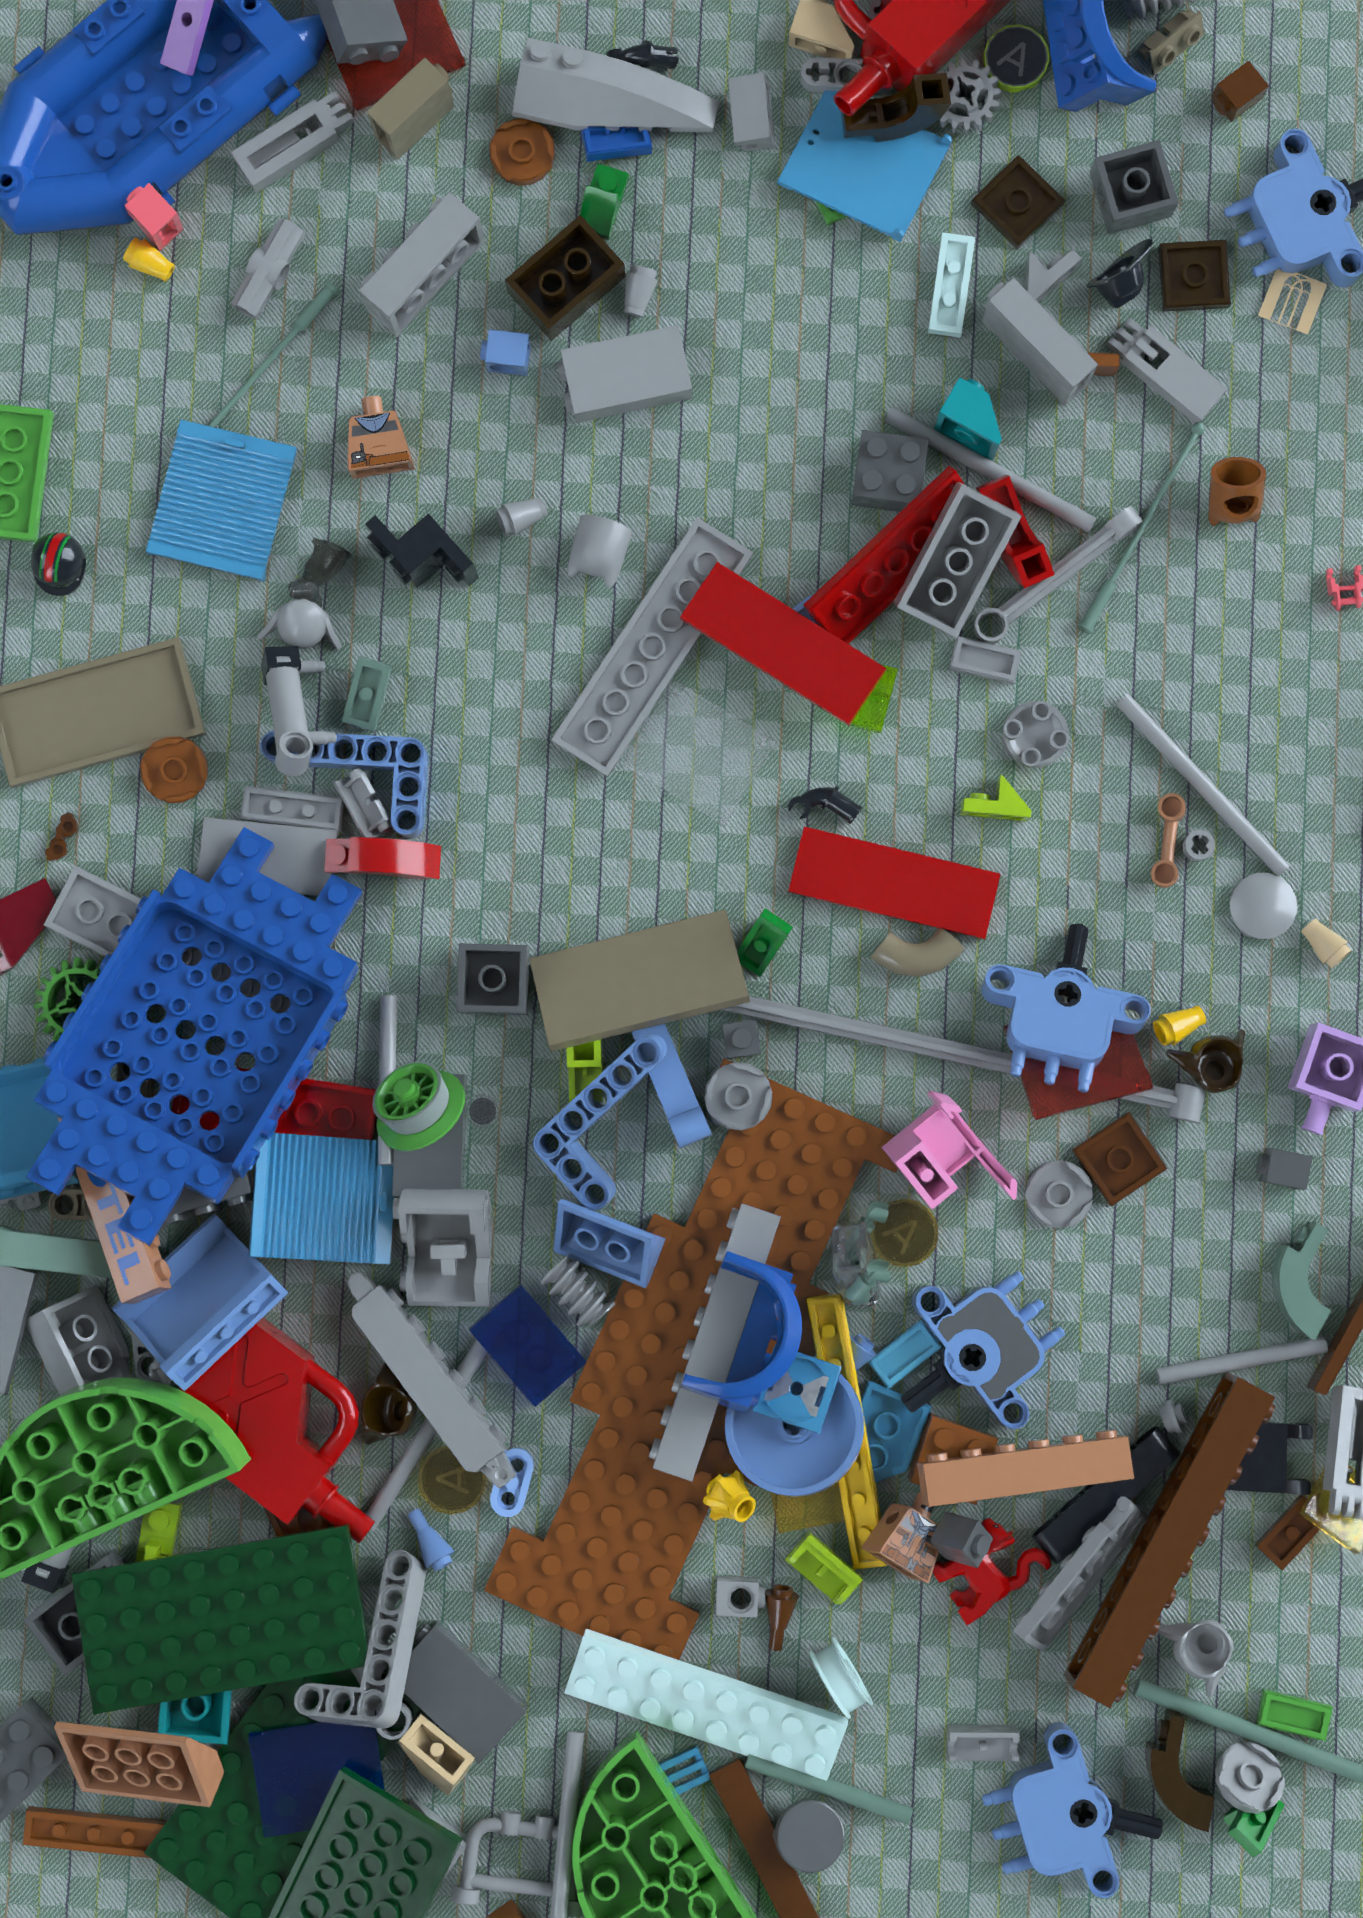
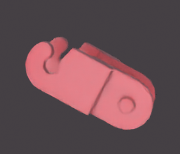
M1355 565V584L1348 586L1335 584V578H1332L1333 569L1329 568L1326 570L1328 596L1333 595L1334 600L1331 601V604L1335 606L1336 611H1340L1342 605L1355 604L1356 608H1361L1363 597H1361V592L1363 591V575L1360 574L1361 565ZM1353 590L1354 597L1340 598V591Z

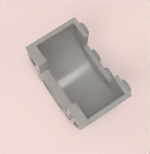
M404 1188L400 1198H394L393 1219H399L401 1242L407 1243L408 1247L407 1271H401L400 1291L406 1292L407 1306L489 1307L492 1266H490L492 1215L489 1191L481 1189ZM434 1239H468V1253L465 1258L458 1259L456 1275H442L441 1259H431L430 1245Z

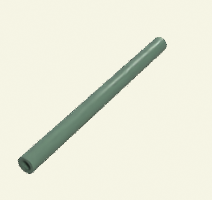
M1139 1678L1135 1684L1133 1691L1135 1696L1355 1782L1363 1783V1765Z

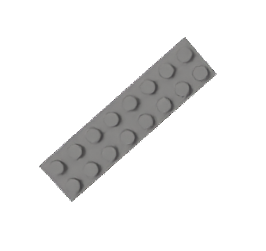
M697 517L551 739L552 743L608 778L702 635L701 632L680 619L681 614L716 562H719L740 576L753 557V552Z
M74 866L44 926L103 956H106L108 953L113 954L119 944L118 937L120 932L127 924L131 925L137 916L136 908L141 898ZM195 948L186 950L182 955V961L189 966L198 964L202 958L201 952ZM226 964L216 965L211 973L212 978L219 982L227 980L231 975V968ZM247 980L241 986V993L246 997H254L260 992L261 986L256 980ZM282 995L276 996L272 999L270 1007L275 1013H284L290 1007V1000Z

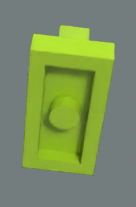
M170 1502L143 1515L135 1562L173 1555L182 1509L181 1503Z

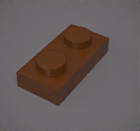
M1299 1495L1254 1545L1283 1571L1326 1524L1328 1519L1304 1496Z

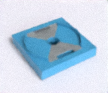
M797 1352L790 1368L774 1384L773 1390L770 1391L771 1387L761 1392L757 1405L755 1404L753 1411L820 1434L842 1367ZM799 1382L803 1385V1392L795 1396L791 1393V1386ZM822 1386L826 1387L820 1407H817L816 1403Z

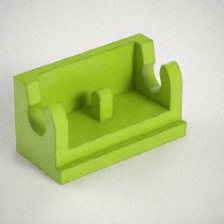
M810 1530L806 1532L785 1558L787 1563L792 1565L836 1605H841L863 1581L859 1572L853 1569L852 1566Z

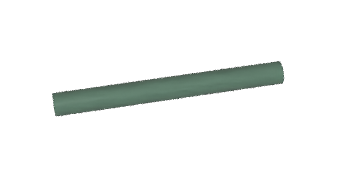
M751 1754L746 1757L744 1768L907 1825L911 1820L913 1807L830 1778L825 1781Z

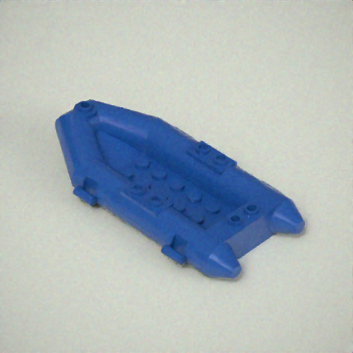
M107 0L49 50L44 52L38 46L14 66L19 75L8 83L0 103V217L17 235L130 224L134 220L124 206L128 203L126 199L134 189L139 186L144 188L148 183L171 206L175 203V200L168 191L266 108L277 116L301 96V93L294 84L318 65L328 40L320 14L285 20L268 0H214L194 74L191 76L160 64L177 0Z

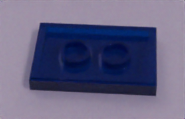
M521 1284L468 1328L534 1407L587 1362Z

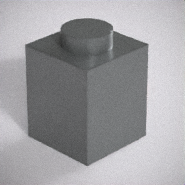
M756 1019L722 1024L727 1059L761 1055Z
M1265 1148L1264 1154L1259 1155L1256 1165V1173L1260 1174L1259 1182L1307 1190L1313 1156L1275 1148Z
M945 1511L930 1542L945 1559L978 1568L989 1551L993 1537L978 1520Z

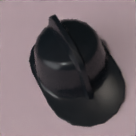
M1146 239L1128 249L1103 273L1092 279L1087 284V288L1096 287L1113 308H1119L1134 299L1140 293L1144 284V272L1140 259L1150 250L1153 240Z

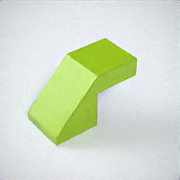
M601 1039L567 1048L569 1103L603 1072ZM595 1088L593 1092L596 1102H603V1090L600 1088Z

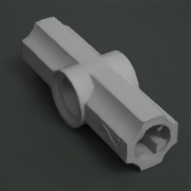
M278 219L263 247L257 248L248 262L247 276L231 302L235 309L251 319L258 320L273 291L280 289L284 284L290 271V261L305 236L304 230L287 219Z

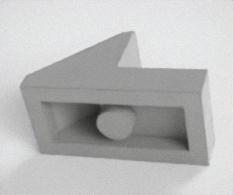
M1072 249L1065 256L1059 253L1049 262L1046 268L1032 252H1029L1025 266V290L1039 303L1078 269L1082 258Z

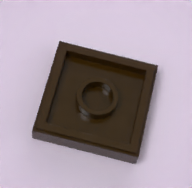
M1019 155L971 201V205L1017 250L1065 203V199Z
M1226 240L1159 244L1158 255L1163 312L1230 307Z

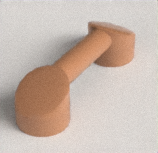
M1175 793L1164 795L1158 803L1159 813L1164 819L1161 858L1152 867L1151 878L1161 888H1169L1175 885L1179 878V871L1174 864L1178 822L1185 816L1186 804L1184 799Z

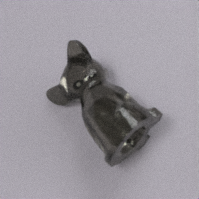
M313 538L314 551L304 565L303 576L292 581L288 589L290 590V597L297 600L307 599L322 607V599L318 587L334 577L346 561L352 558V554L332 542Z

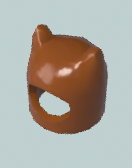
M1229 457L1213 465L1210 474L1208 520L1212 526H1216L1220 521L1232 524L1258 521L1263 506L1266 470L1262 464L1246 457Z

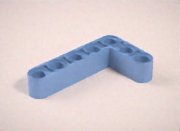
M270 731L261 739L260 748L263 755L275 764L276 756L270 753L271 745L275 742L274 731ZM336 734L335 743L319 745V752L310 758L308 767L394 771L391 825L400 836L407 839L415 838L423 831L425 825L429 757L427 750L419 740L411 737ZM343 744H351L353 746L352 755L347 759H339L337 757V750ZM380 745L386 747L387 753L384 759L380 761L370 759V753L374 747ZM412 747L420 749L421 754L417 761L414 763L404 761L403 756L407 749ZM413 780L418 783V791L414 795L408 797L402 795L401 789L405 782ZM405 814H414L416 816V824L410 830H403L399 826V821Z
M665 1023L632 1031L635 1041L647 1034H656L662 1037L667 1044L665 1058L649 1072V1075L680 1149L711 1136L712 1133ZM645 1042L642 1045V1053L648 1059H655L656 1048L651 1043Z
M647 1034L635 1041L534 1137L533 1146L537 1155L588 1209L598 1210L608 1204L615 1196L616 1186L612 1178L582 1147L577 1139L665 1058L667 1044L659 1035ZM648 1042L654 1045L656 1048L655 1059H648L643 1055V1043ZM620 1065L630 1069L632 1073L630 1082L622 1081L619 1078L617 1070ZM595 1088L605 1091L607 1094L606 1104L602 1105L595 1101L593 1097ZM571 1111L581 1114L583 1118L581 1127H576L570 1122L569 1114ZM550 1133L556 1136L559 1143L557 1149H551L547 1146L545 1142L546 1134ZM569 1159H575L580 1163L582 1168L581 1174L577 1175L569 1170ZM592 1184H597L603 1188L605 1193L604 1199H596L592 1195Z

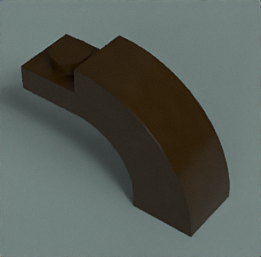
M947 73L913 75L910 84L900 92L887 97L869 99L852 116H847L841 112L844 138L874 136L875 142H883L906 137L931 126L947 112L951 105Z
M1165 1710L1164 1719H1159L1156 1730V1739L1160 1740V1744L1146 1742L1145 1761L1149 1779L1158 1796L1177 1818L1191 1827L1209 1832L1215 1797L1208 1789L1196 1787L1183 1778L1179 1768V1753L1185 1719L1179 1712Z

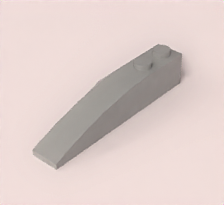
M528 38L520 62L512 116L573 130L588 129V126H606V129H610V131H619V127H638V131H652V128L668 127L670 132H713L720 102L685 84L632 63L587 50Z
M97 1284L27 1318L26 1327L59 1394L97 1380L134 1378V1374L130 1375L126 1357L129 1356L127 1345Z

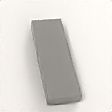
M244 786L240 819L341 832L345 803L340 797Z

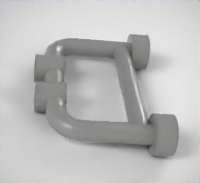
M501 1811L500 1818H485L476 1822L469 1830L466 1838L467 1845L464 1850L460 1885H453L451 1901L464 1905H478L480 1889L552 1897L553 1882L475 1873L479 1842L485 1833L495 1832L509 1836H531L545 1840L557 1839L558 1825H555L556 1817L536 1814L534 1822L521 1821V1813ZM572 1867L568 1916H581L582 1909L577 1898Z

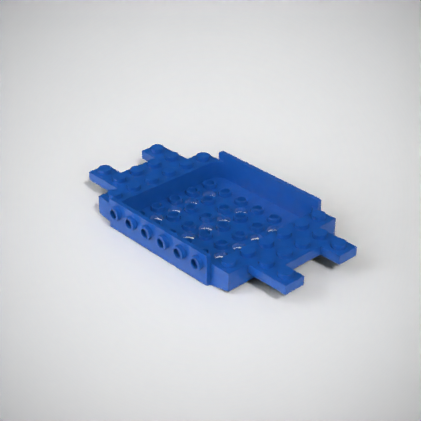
M245 827L241 830L209 883L179 868L162 896L160 892L153 889L149 897L144 896L140 900L136 908L137 916L132 924H127L122 929L118 937L119 944L113 954L108 953L100 965L99 971L101 973L94 983L90 982L84 989L81 996L83 1002L76 1012L72 1011L67 1016L63 1024L64 1032L59 1040L53 1041L47 1048L44 1059H46L44 1065L50 1074L34 1098V1102L38 1107L59 1117L61 1121L26 1178L59 1196L78 1166L135 1197L117 1228L148 1246L151 1245L185 1187L219 1204L235 1178L238 1176L243 1179L247 1171L254 1167L259 1158L260 1149L265 1141L269 1140L274 1134L278 1125V1119L283 1111L287 1110L296 1095L295 1091L301 1081H304L309 1075L315 1057L327 1045L331 1036L330 1032L336 1022H339L345 1015L348 1008L346 992L359 970L356 961L331 949L330 946L361 897L362 889L331 874L315 902L259 873L272 852L274 844L272 841ZM190 948L198 949L202 954L200 962L193 966L186 965L182 961L183 953ZM218 964H226L231 968L230 977L222 982L214 980L211 975L213 968ZM247 980H256L261 986L260 992L254 997H246L241 993V986ZM280 995L287 997L290 1000V1007L286 1012L275 1013L272 1011L270 1004L273 998ZM159 1005L165 1008L166 1017L162 1022L151 1023L147 1020V1011L151 1007ZM185 1021L192 1022L196 1027L195 1034L189 1039H181L176 1035L177 1026ZM218 1037L225 1041V1049L221 1054L210 1055L207 1053L206 1043L211 1038ZM248 1053L255 1058L254 1067L245 1072L238 1070L235 1066L237 1057ZM117 1064H126L130 1068L129 1077L122 1082L114 1081L110 1075L111 1069ZM146 1080H155L159 1083L160 1090L155 1097L146 1098L141 1095L140 1087ZM176 1096H185L189 1099L190 1106L183 1114H175L170 1110V1102ZM207 1112H214L219 1116V1124L213 1130H204L200 1126V1118Z

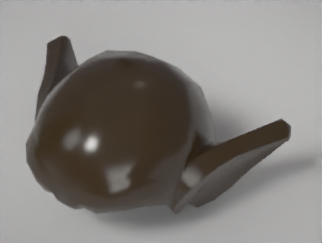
M1239 1030L1234 1039L1223 1035L1206 1036L1196 1041L1192 1045L1190 1052L1169 1049L1166 1053L1185 1072L1194 1076L1195 1080L1204 1090L1210 1093L1227 1091L1235 1088L1240 1082L1245 1031Z
M385 1362L377 1376L376 1384L366 1392L362 1401L361 1418L365 1427L363 1433L365 1443L368 1445L385 1440L389 1436L405 1434L414 1423L417 1414L416 1403L406 1389L402 1387L400 1381Z

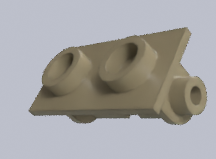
M1190 9L1180 11L1163 26V30L1168 34L1167 37L1157 31L1140 44V49L1137 53L1143 61L1150 60L1153 75H1156L1164 67L1172 64L1176 57L1190 46L1195 45L1204 35L1202 12L1200 10L1195 14Z

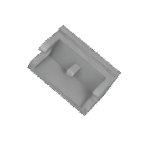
M764 72L728 78L735 145H742V151L776 148L770 84Z
M946 1724L947 1761L1019 1762L1017 1743H1020V1733L1016 1725Z

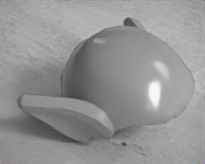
M295 599L283 606L280 605L267 625L257 634L258 639L262 640L278 629L280 637L286 644L299 646V648L313 647L325 635L337 650H340L342 647L327 611H324L316 603L307 599Z
M1210 1619L1201 1620L1195 1624L1160 1625L1157 1633L1174 1642L1173 1655L1179 1666L1191 1677L1204 1679L1206 1696L1209 1698L1213 1697L1218 1682L1233 1652L1234 1643L1230 1635L1220 1623Z

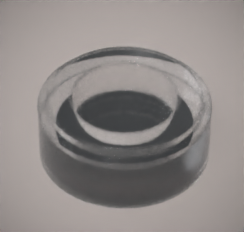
M479 1094L473 1096L468 1101L465 1114L467 1120L473 1126L488 1128L498 1120L500 1108L493 1097Z

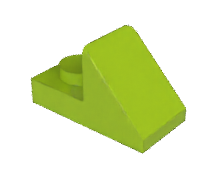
M1000 775L997 779L995 800H990L991 795L971 793L970 798H964L961 802L960 815L1027 822L1031 818L1032 813L1031 809L1003 775Z

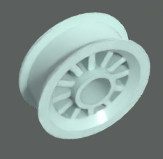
M832 1637V1644L816 1654L810 1650L809 1654L832 1698L847 1719H851L850 1712L866 1702L872 1706L873 1701L851 1660L839 1642Z

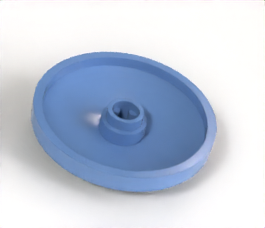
M842 1374L839 1375L820 1434L753 1411L754 1407L752 1406L745 1413L727 1407L725 1435L734 1462L753 1483L779 1495L807 1496L831 1487L852 1467L862 1445L864 1435L862 1407L853 1387ZM796 1382L791 1386V1393L797 1396L803 1392V1385ZM822 1386L816 1403L817 1407H820L826 1387Z

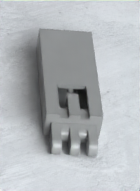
M337 92L330 93L318 102L313 99L231 152L235 162L256 193L339 141L337 133L350 126L354 122V118L351 113L342 116L346 113L347 107L343 102L335 105L340 100ZM314 121L316 126L310 130L306 128L307 136L300 140L296 132Z
M1128 318L1124 322V326L1132 334H1129L1123 328H1119L1115 335L1124 344L1122 345L1115 338H1110L1107 346L1120 355L1123 359L1121 363L1193 423H1200L1223 397L1228 388L1154 327L1150 326L1145 330L1133 319ZM1144 352L1150 357L1149 360L1151 362L1158 357L1163 363L1156 370L1143 360L1140 355Z
M1341 1385L1333 1387L1322 1490L1330 1491L1328 1507L1330 1514L1339 1515L1341 1511L1343 1517L1351 1518L1354 1513V1518L1358 1520H1363V1389ZM1349 1460L1356 1461L1354 1483H1349L1350 1473H1353L1354 1470L1348 1468Z

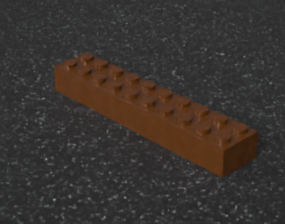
M1228 1372L1223 1374L1154 1503L1147 1522L1142 1526L1063 1674L1072 1688L1108 1708H1111L1114 1701L1118 1703L1122 1699L1127 1688L1125 1680L1130 1670L1136 1671L1144 1655L1141 1650L1146 1640H1152L1159 1629L1160 1621L1157 1619L1163 1608L1168 1609L1176 1597L1175 1585L1180 1577L1185 1578L1193 1564V1559L1190 1557L1196 1546L1201 1547L1206 1541L1210 1531L1207 1525L1212 1516H1218L1226 1502V1498L1223 1495L1229 1484L1234 1485L1242 1472L1240 1463L1246 1453L1251 1454L1259 1439L1256 1433L1261 1423L1266 1424L1270 1420L1275 1410V1405L1272 1404L1275 1399L1274 1396L1238 1376Z

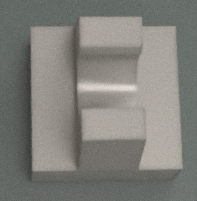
M434 1239L430 1245L431 1259H441L442 1275H456L458 1259L465 1258L468 1253V1239Z

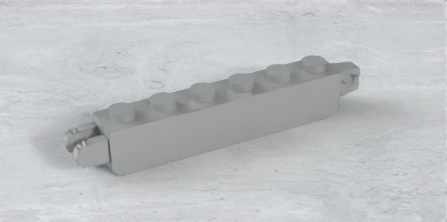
M360 1272L350 1274L347 1280L348 1289H351V1293L358 1301L352 1306L351 1317L463 1468L470 1472L482 1471L498 1488L505 1486L513 1480L517 1474L505 1453L509 1450L504 1444L507 1441V1437L498 1425L493 1424L491 1426L483 1416L487 1411L478 1398L475 1396L470 1398L463 1389L466 1383L462 1376L454 1368L450 1371L442 1361L446 1356L441 1348L434 1341L431 1343L427 1341L422 1334L425 1331L423 1324L414 1314L409 1316L402 1307L405 1301L394 1287L389 1289L387 1286H377L368 1274H360Z

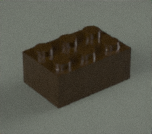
M579 215L505 279L508 294L549 340L552 341L626 277L625 264L587 221Z

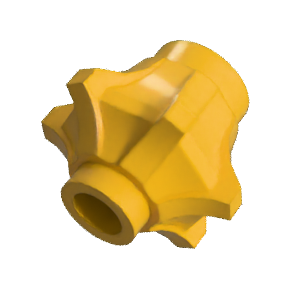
M735 1470L733 1474L727 1477L719 1474L709 1482L706 1489L707 1496L703 1499V1503L711 1509L709 1518L714 1521L729 1518L735 1519L738 1522H744L752 1516L756 1502L750 1496L749 1488L744 1484L743 1473Z

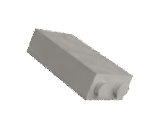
M1014 277L1006 285L1000 282L987 296L990 300L984 306L986 311L982 322L1065 406L1089 384L1098 364Z
M678 325L562 349V361L556 362L560 382L567 381L569 393L563 394L567 414L574 413L576 423L692 399V385Z

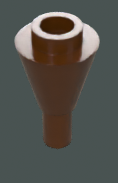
M776 1584L773 1585L772 1589L765 1591L769 1626L771 1627L768 1648L774 1651H781L784 1630L788 1626L799 1595L793 1592V1588L788 1585Z

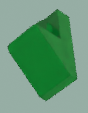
M597 164L591 185H586L580 215L599 236L609 239L629 181V173L602 164Z
M765 908L737 950L740 964L761 977L793 927Z
M1279 1800L1271 1809L1259 1814L1245 1813L1232 1807L1223 1818L1230 1826L1227 1833L1252 1857L1262 1853L1283 1810L1284 1804Z

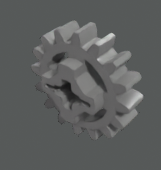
M965 58L961 59L960 67L957 68L952 62L948 63L947 79L952 89L950 92L951 105L940 119L941 127L950 123L952 124L951 133L955 134L958 127H963L965 135H969L971 126H975L978 131H981L983 120L988 123L993 121L991 111H999L1000 103L996 100L1001 98V89L995 88L998 85L997 76L988 78L990 74L989 66L979 70L978 60H975L972 66H967ZM960 90L966 97L971 96L970 103L964 97L959 98ZM987 95L986 104L979 110L978 102Z

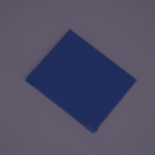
M314 1722L249 1733L248 1741L253 1760L264 1838L311 1830L339 1770L344 1766L385 1790L376 1728Z

